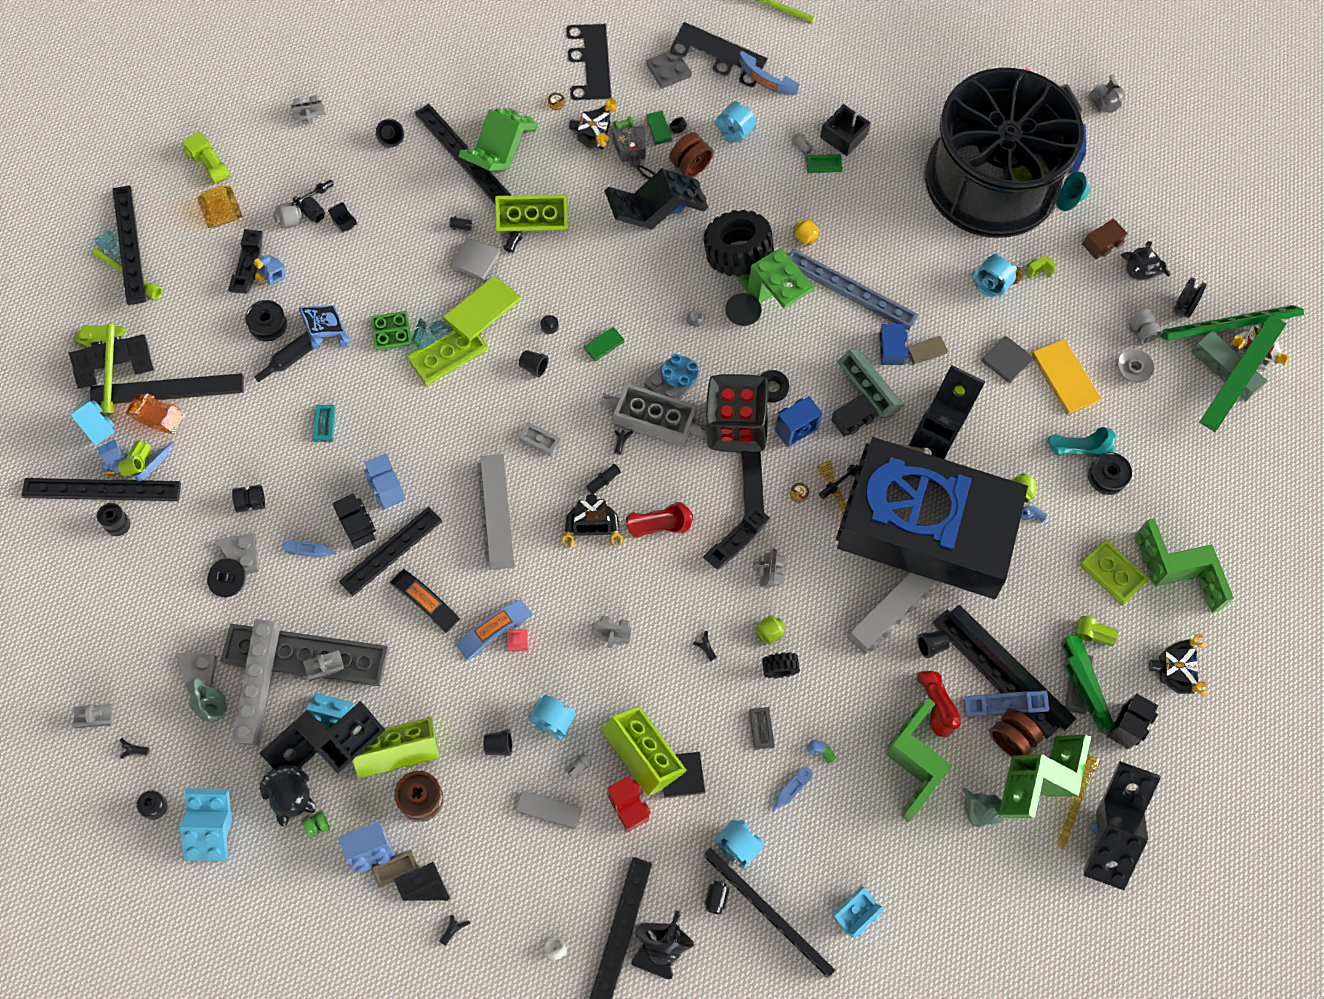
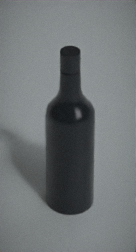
M305 331L274 354L269 365L254 376L255 380L259 383L273 372L285 371L313 350L308 332Z

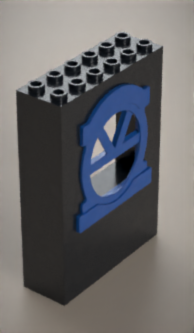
M872 437L870 444L866 443L835 539L839 541L837 549L996 600L1007 579L1028 485ZM910 475L919 478L920 482L917 491L904 481L902 476ZM893 481L912 499L887 502L886 491L889 484ZM928 481L941 485L951 500L949 516L941 523L935 525H916ZM912 507L908 522L898 517L892 509Z

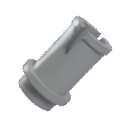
M797 133L793 136V144L797 145L805 155L813 150L814 147L804 138V134Z
M583 753L581 756L578 755V759L565 771L574 780L586 767H590L591 761Z

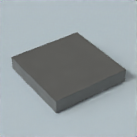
M1005 335L983 357L982 362L1010 384L1030 364L1034 357Z

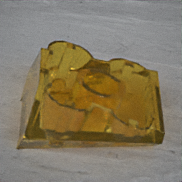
M219 186L204 191L197 197L208 228H215L243 217L231 186Z

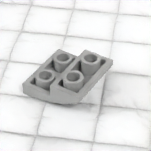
M466 238L449 266L452 270L467 273L470 278L484 280L501 252L488 244Z

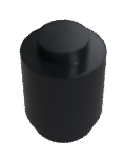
M313 197L305 198L303 205L299 207L304 215L315 223L320 222L325 217L324 209Z
M714 881V884H709L704 903L706 905L705 911L718 915L722 914V910H725L730 890L726 887V883Z

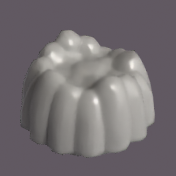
M693 309L687 315V321L691 326H700L704 322V315L697 309Z

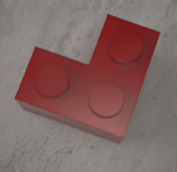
M630 776L607 787V797L627 833L649 821L648 814L651 813L646 802L642 803L639 799L641 795L639 784L636 780L632 781Z

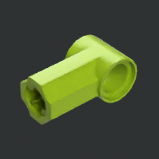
M206 149L202 151L200 159L207 168V172L214 184L231 177L224 162L221 163L214 150Z
M141 440L136 441L127 457L119 461L118 469L123 476H130L145 470V460L151 448L149 444Z
M1090 616L1080 617L1076 635H1080L1082 640H1094L1111 647L1115 644L1118 637V629L1097 623L1098 621Z

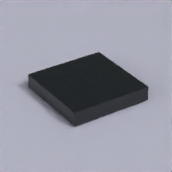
M700 752L675 754L687 771L663 788L664 798L705 794Z

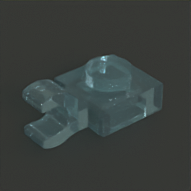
M110 230L94 239L106 255L111 252L116 260L121 258L118 248L119 241Z

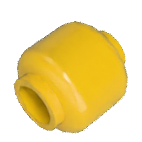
M801 219L794 225L796 229L793 235L802 245L808 244L810 246L819 238L820 230L810 219L805 221Z

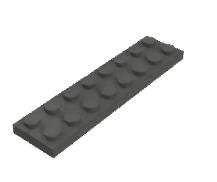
M230 623L220 660L222 664L246 667L253 630L252 626ZM279 631L272 671L307 676L303 661L339 650L345 671L323 678L381 686L389 648L385 645Z

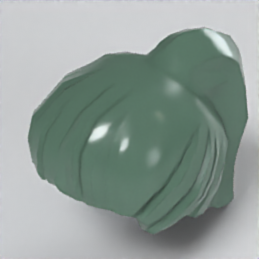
M195 678L193 681V691L189 699L190 708L195 711L201 720L215 722L222 718L227 710L225 695L215 688L205 686L200 679Z
M963 788L967 799L966 814L972 825L981 827L986 824H997L1004 819L998 815L1001 799L995 794H974L968 789Z

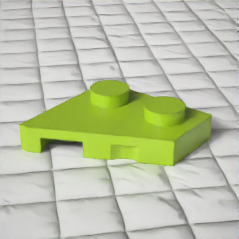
M83 325L73 338V341L84 348L91 347L90 343L96 341L106 343L107 326ZM115 326L114 337H122L126 332L125 328Z

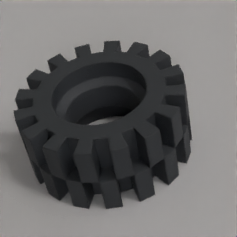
M775 653V655L770 654L762 658L765 677L784 678L785 676H794L800 672L798 655L796 653Z

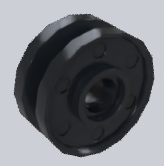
M1191 277L1182 290L1173 312L1179 313L1185 307L1184 317L1190 318L1206 289L1207 283L1202 282L1195 288L1196 279Z
M258 301L252 304L246 312V324L252 336L257 340L265 342L274 341L286 331L287 318L281 306L274 301Z
M1113 452L1102 453L1095 459L1088 470V479L1093 488L1107 495L1119 493L1132 478L1130 463L1122 455Z

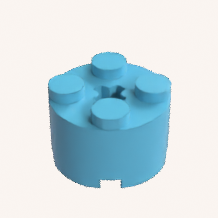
M738 101L731 102L715 120L716 127L720 129L724 134L725 140L729 143L732 141L742 142L756 127V118L753 112L747 106L742 107L739 105L740 102Z
M993 254L986 258L974 272L973 280H976L978 290L986 296L1001 297L1015 281L1017 269L1014 264L1001 258L1000 255Z
M540 695L529 715L528 721L535 724L534 728L541 732L547 730L551 732L553 737L562 740L575 718L576 712L570 707L566 710L563 703L553 697Z
M731 820L714 840L720 841L717 844L718 847L731 861L737 859L740 862L738 866L745 869L762 851L764 842L757 835L753 836L748 831L750 827L743 820L739 822Z

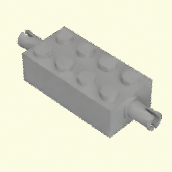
M628 383L625 384L620 398L605 393L602 395L600 405L615 409L613 425L685 447L688 436L691 433L706 438L707 426L697 424L694 421L697 405Z

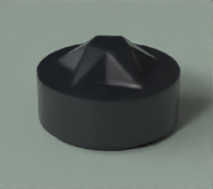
M678 117L670 123L669 128L674 134H679L686 129L687 122L683 117Z
M547 315L541 319V330L544 333L553 334L557 332L559 322L555 316Z

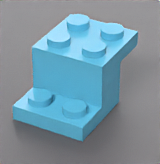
M186 788L184 792L186 812L179 826L184 860L227 861L229 856L227 837L233 823L229 789Z

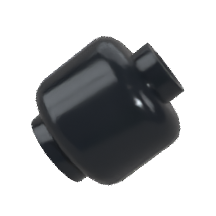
M150 790L139 796L136 808L138 813L144 818L157 820L166 813L168 802L161 793Z

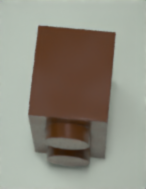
M1113 218L1088 234L1082 245L1095 259H1098L1101 256H1107L1113 248L1121 247L1128 233Z

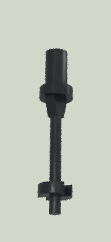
M328 180L317 184L314 191L301 198L293 197L291 205H298L300 207L303 205L305 198L317 193H325L327 189L334 186L333 181Z
M851 464L847 468L848 472L834 483L829 482L826 488L819 493L820 498L825 499L828 495L834 494L837 491V486L849 475H856L859 466Z

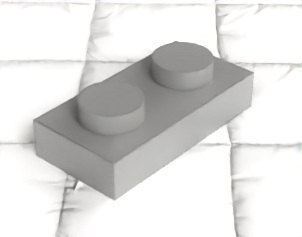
M529 422L519 435L520 441L551 457L561 443V439Z

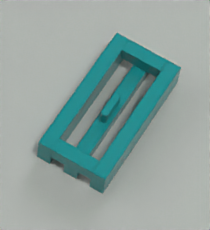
M316 405L313 432L314 442H318V440L333 442L335 405ZM321 410H324L322 435H319ZM328 410H330L329 435H326Z

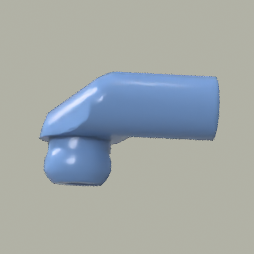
M1031 505L1023 507L1021 518L1029 519L1035 517L1043 523L1048 515L1036 506Z

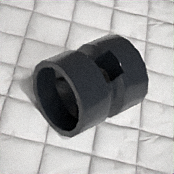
M261 484L249 486L248 489L245 487L232 489L236 513L246 512L249 508L253 510L265 509V496Z
M107 503L99 508L96 516L97 520L108 534L121 536L129 530L130 519L119 505Z

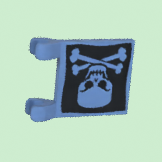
M335 305L299 308L310 336L312 349H320L319 344H322L321 337L338 336L340 347H348L347 342H350V337L344 330Z

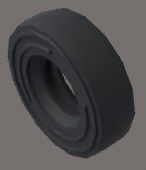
M768 370L760 375L765 377L767 381H776L780 385L779 390L776 392L768 390L767 402H779L787 396L789 380L786 375L777 370Z

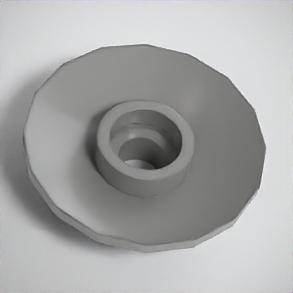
M1136 349L1128 350L1122 353L1118 359V370L1128 381L1135 383L1145 382L1154 373L1153 360L1143 351Z

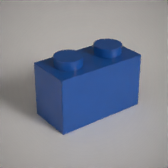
M882 324L879 331L881 365H903L905 358H908L909 354L908 347H905L907 331H904V324Z

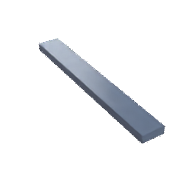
M792 249L788 255L806 277L895 324H904V328L907 330L911 329L919 314L795 249Z

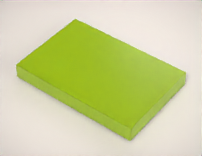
M1107 539L1079 564L1121 605L1126 603L1149 580L1141 570Z

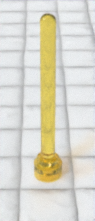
M831 461L824 462L817 467L820 475L826 477L828 483L836 482L833 476L834 467ZM837 486V491L833 495L843 515L846 503Z
M1087 755L1079 796H1074L1057 844L1060 849L1066 847L1091 774L1099 768L1101 761L1094 756Z

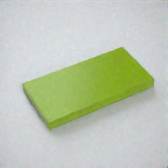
M494 275L443 316V321L470 342L521 300V296Z
M452 329L407 355L406 359L425 386H428L489 350L480 335L469 342Z

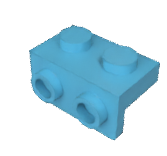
M314 693L306 710L326 729H329L353 708L354 702Z
M860 886L831 915L845 934L856 938L864 933L865 928L871 922L876 921L880 917L884 908L876 903L865 887Z

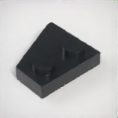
M434 861L394 881L403 901H448L451 899Z

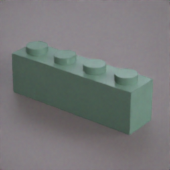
M1214 331L1198 342L1192 350L1195 356L1204 362L1212 372L1217 374L1224 383L1242 358ZM1256 371L1239 397L1248 401L1265 385L1267 380Z
M849 349L837 361L882 418L892 417L904 405L860 350Z

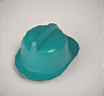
M1075 171L1066 178L1057 200L1059 210L1069 211L1087 198L1090 187L1084 173Z

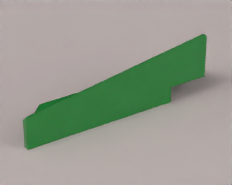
M1080 635L1068 636L1060 643L1068 657L1063 665L1100 733L1112 729L1114 723Z

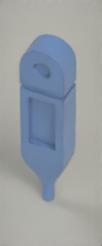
M171 442L145 461V470L133 474L137 481L145 479L168 456L169 450L174 443Z
M287 540L283 544V548L288 554L319 558L329 554H337V551H332L319 543Z
M802 768L779 793L776 804L771 809L773 812L778 807L788 804L811 779L812 771L810 768Z

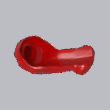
M675 502L667 506L666 509L646 514L632 512L626 517V523L631 535L639 538L645 534L663 530L683 534L690 529L694 517L685 504Z
M927 670L918 672L917 681L925 688L929 699L935 702L929 721L930 728L936 736L948 737L961 725L958 709L950 699L940 673Z

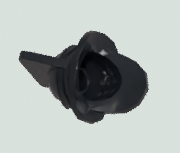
M675 910L671 923H641L636 927V937L643 944L632 959L633 966L668 980L673 979L671 966L681 956V953L695 946L694 941L680 929V925H677L678 919L681 916L679 910Z

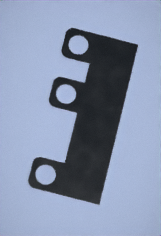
M683 22L670 48L672 53L680 57H685L691 46L717 57L712 69L724 76L729 74L733 64L742 68L739 63L741 51L756 58L755 66L762 70L768 59L686 22ZM682 44L685 47V51L683 53L676 52L675 45ZM725 63L728 69L721 72L717 69V65ZM743 69L739 82L749 87H754L757 82L746 83L743 77L747 73Z
M606 24L567 26V37L569 39H584V48H570L568 50V60L570 62H585L587 85L572 86L570 88L571 99L612 98ZM578 28L580 29V34L572 36L570 30ZM573 51H580L582 57L580 59H573L571 53ZM581 88L584 90V95L576 97L573 93L574 90Z

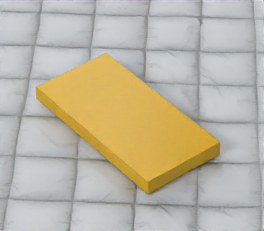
M1065 339L1033 351L1032 356L1067 414L1100 402L1101 397Z

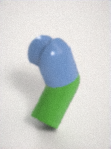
M813 740L807 745V751L810 754L821 753L828 764L836 759L828 744Z

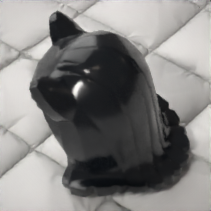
M1151 241L1146 242V247L1121 254V257L1127 261L1126 270L1131 278L1148 280L1160 274H1166L1167 277L1170 276L1166 263L1152 250Z
M280 765L277 768L271 769L260 782L259 789L263 797L262 799H269L270 807L276 814L278 824L282 827H285L291 818L299 816L303 812H315V804L310 798L309 788L306 784L309 781V776L295 765Z

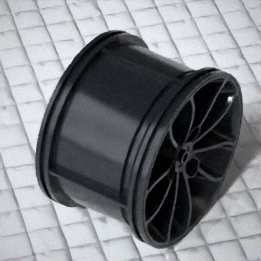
M993 68L967 77L951 91L943 107L939 124L940 137L929 153L925 168V184L928 195L936 209L949 222L975 235L990 238H1006L1021 235L1036 228L1053 211L1060 196L1062 181L1075 163L1082 147L1084 127L1076 104L1059 85L1040 74L1024 69ZM964 146H977L980 154L969 159H963L959 155L958 150ZM1034 154L1041 155L1049 169L1047 175L1044 174L1042 165ZM988 162L995 167L1003 169L1005 180L984 174L976 168ZM1023 165L1030 172L1031 181L1016 180L1012 169Z

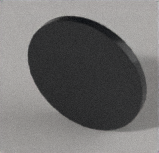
M739 293L727 301L725 312L732 323L739 326H749L758 321L761 316L762 307L759 300L753 295Z
M230 558L217 561L209 570L207 577L208 587L212 593L219 597L227 598L234 596L242 589L245 583V570L238 561Z

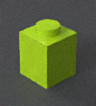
M200 131L182 141L185 148L183 150L184 154L188 159L192 158L196 163L201 161L200 155L202 151L206 149L213 150L209 140Z

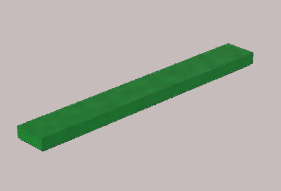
M1289 305L1162 329L1163 333L1159 337L1170 341L1207 334L1212 331L1218 332L1265 323L1270 315L1279 320L1304 315V309L1296 305Z
M1273 315L1268 317L1199 423L1214 432L1218 430L1287 325L1285 322Z

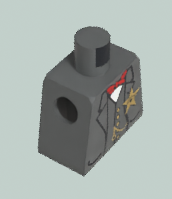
M645 125L613 129V143L622 162L630 161L631 167H637L640 165V160L645 159Z

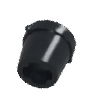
M525 350L520 356L519 367L539 378L546 371L549 358L543 353L539 354Z
M943 630L929 633L924 632L917 637L919 650L927 659L947 650L950 646L949 638Z
M510 729L484 735V751L486 755H512Z

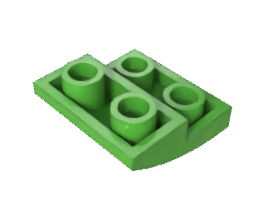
M407 311L370 316L375 350L412 345Z

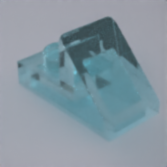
M420 318L412 337V343L420 351L448 335L451 331L442 320L434 322L428 327L427 323Z

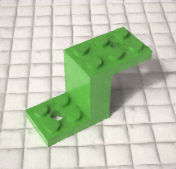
M496 107L495 110L489 109L475 149L461 150L458 157L489 171L509 170L523 130H536L538 123L534 122V118L530 116L518 115L519 112L512 108L500 109Z
M781 247L751 265L750 275L746 276V274H743L740 277H736L746 291L756 297L760 303L774 296L784 309L814 290L812 283ZM791 282L793 286L787 287V283Z
M1155 518L1147 520L1136 532V543L1141 548L1142 559L1147 564L1149 578L1154 582L1155 587L1199 577V585L1204 590L1206 603L1211 608L1212 613L1222 610L1234 599L1213 544L1168 554Z
M928 699L926 703L920 702L911 714V717L906 720L899 730L901 734L897 732L887 746L890 750L886 755L922 782L915 792L917 797L913 795L903 808L905 813L902 818L907 822L916 815L952 767L951 764L912 735L935 705V702L931 699Z
M1086 734L1055 736L1050 758L1042 754L1012 756L998 815L1003 818H1035L1040 793L1048 797L1079 796L1091 737Z

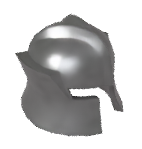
M1113 74L1109 75L1110 81L1106 86L1100 81L1088 96L1089 100L1097 104L1100 113L1102 111L1112 113L1122 106L1126 91L1117 84Z

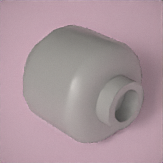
M292 202L278 205L276 212L273 213L275 222L279 223L283 228L297 225L299 220L302 219L299 206H292Z

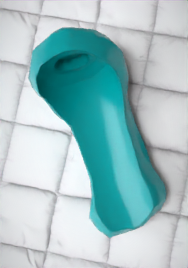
M1100 427L1096 432L1085 438L1063 437L1053 434L1048 437V444L1056 455L1084 454L1098 457L1102 453L1115 451L1113 444L1116 434L1111 428Z

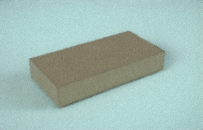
M941 336L907 346L913 364L947 354L948 352Z
M411 850L390 859L385 864L372 867L379 888L389 885L395 880L419 869Z

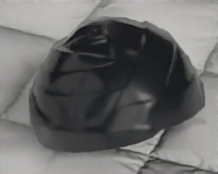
M385 119L379 122L376 127V138L383 146L396 147L402 143L404 129L398 121Z

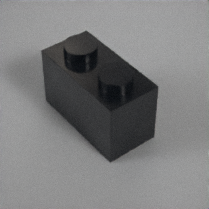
M861 394L834 411L831 421L845 437L848 434L856 433L862 425L872 423L877 410L867 397Z

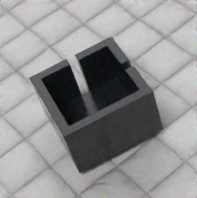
M843 104L834 113V116H831L822 125L820 138L848 156L868 135L871 122L858 114L855 124L852 126L856 112Z
M354 493L332 503L354 550L376 540L373 534L376 532V529L369 514H367L361 498L356 499Z
M1136 693L1123 704L1114 722V727L1110 730L1107 737L1127 749L1134 745L1138 746L1141 740L1144 741L1148 736L1149 730L1147 728L1149 724H1153L1158 716V713H1156L1158 705Z

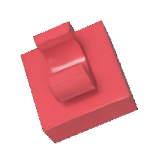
M527 629L507 630L508 652L528 651Z

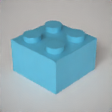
M86 399L68 411V413L96 446L115 433L112 429L115 425L106 415L103 417L100 414L103 410L96 401Z

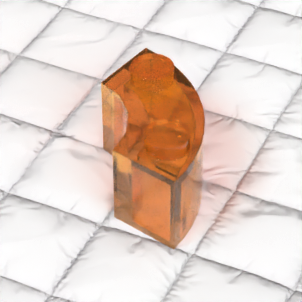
M147 393L136 394L125 413L146 426L169 434L176 433L185 417V414L180 411L178 406L159 402L154 396Z

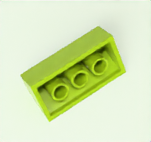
M567 194L495 196L496 232L568 230Z
M640 706L612 716L601 730L647 796L661 791L687 771Z
M432 717L384 728L385 731L353 759L357 777L368 778L374 774L391 772L394 769L411 767L418 763L431 762L440 758Z

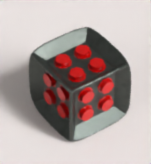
M719 374L710 377L706 406V438L710 449L723 452H760L765 450L768 426V381L765 377L746 374Z

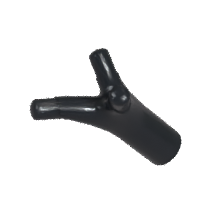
M617 430L615 431L617 436L615 454L621 455L625 441L634 433L632 430L626 434L624 430L621 431V434Z
M704 631L703 642L694 641L693 645L703 649L711 662L717 659V656L709 643L708 631Z
M123 738L120 739L122 748L127 749L120 755L121 759L131 754L149 755V747L133 745L126 742Z
M450 915L449 926L439 942L446 946L457 931L464 926L470 925V921L458 924L454 920V915Z

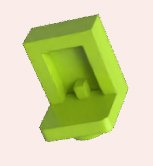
M1045 254L1038 260L1033 259L1027 265L1028 269L1025 275L1031 279L1041 271H1044L1048 277H1051L1057 266Z

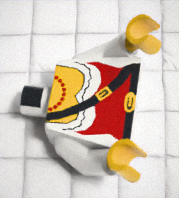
M1260 323L1258 328L1251 327L1249 331H1243L1233 338L1230 345L1238 347L1236 352L1241 357L1264 323ZM1275 341L1260 367L1267 369L1273 361L1274 364L1281 363L1285 366L1289 356L1281 353L1279 344Z

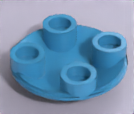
M673 354L662 365V378L672 387H688L698 377V364L688 357Z

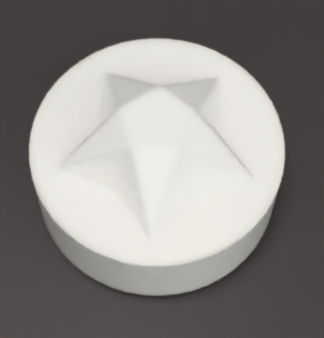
M555 937L545 943L544 950L549 959L557 960L566 954L567 947L562 938Z

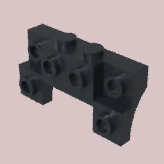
M142 334L126 339H121V336L114 337L113 365L131 361L135 375L153 371L154 366L146 335ZM96 341L90 343L91 347L68 352L78 389L98 384L94 370L105 368L106 343Z

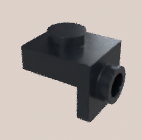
M343 202L328 209L334 225L341 232L351 230L353 226L357 225L356 219L348 212Z

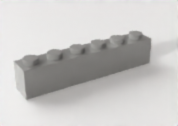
M504 455L480 456L481 463H477L478 474H482L479 488L480 492L484 493V498H480L481 509L485 510V516H482L483 528L487 527V534L483 535L484 545H488L489 552H485L486 564L490 563L491 570L514 568Z
M910 572L850 632L848 639L864 654L869 649L874 651L880 644L878 640L882 636L887 638L893 631L891 627L895 623L900 625L906 618L904 614L908 610L914 611L919 605L917 601L921 597L927 598L932 592L930 588L934 584L936 586L940 585L941 582Z
M254 619L232 742L238 744L259 746L281 626L275 621Z

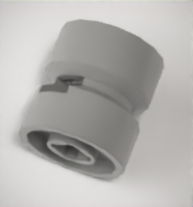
M1150 310L1141 311L1129 320V324L1137 332L1136 335L1141 344L1152 342L1163 333L1159 324L1154 322L1155 317Z

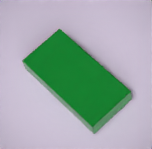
M663 111L646 114V120L655 145L671 142L672 136Z
M841 154L806 155L807 173L842 172Z
M612 327L586 344L584 349L596 362L623 344L624 338Z

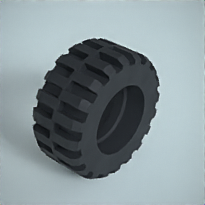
M743 209L741 211L732 210L730 213L725 212L720 217L714 218L713 223L710 222L704 232L703 241L708 263L717 272L725 273L727 276L736 275V277H740L743 274H746V276L750 275L751 265L774 252L770 223L762 215L751 210L750 212ZM737 241H748L740 245H730Z

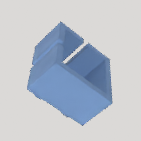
M386 453L364 462L367 469L363 471L378 504L382 503L383 508L386 509L405 501L401 485L395 472L392 471L393 467Z
M380 821L338 837L345 860L354 873L365 872L373 866L372 864H385L395 857L388 835Z

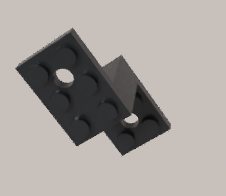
M663 168L634 194L612 187L604 190L615 220L651 230L680 205L703 212L709 208L697 179Z
M951 365L908 446L922 449L928 448L931 450L932 456L945 459L986 381ZM962 386L965 393L958 394L955 391V387Z
M361 701L328 730L306 710L259 754L274 769L280 765H295L301 768L318 753L339 773L380 736L385 729ZM357 726H361L360 731L353 734L354 729ZM292 749V753L289 756L284 757V753L287 750Z
M1121 761L1118 762L1096 811L1098 840L1083 870V876L1125 890L1148 842L1145 811L1160 782V775ZM1128 784H1136L1138 788L1131 791L1126 786ZM1114 861L1117 865L1115 867H1108L1106 863Z

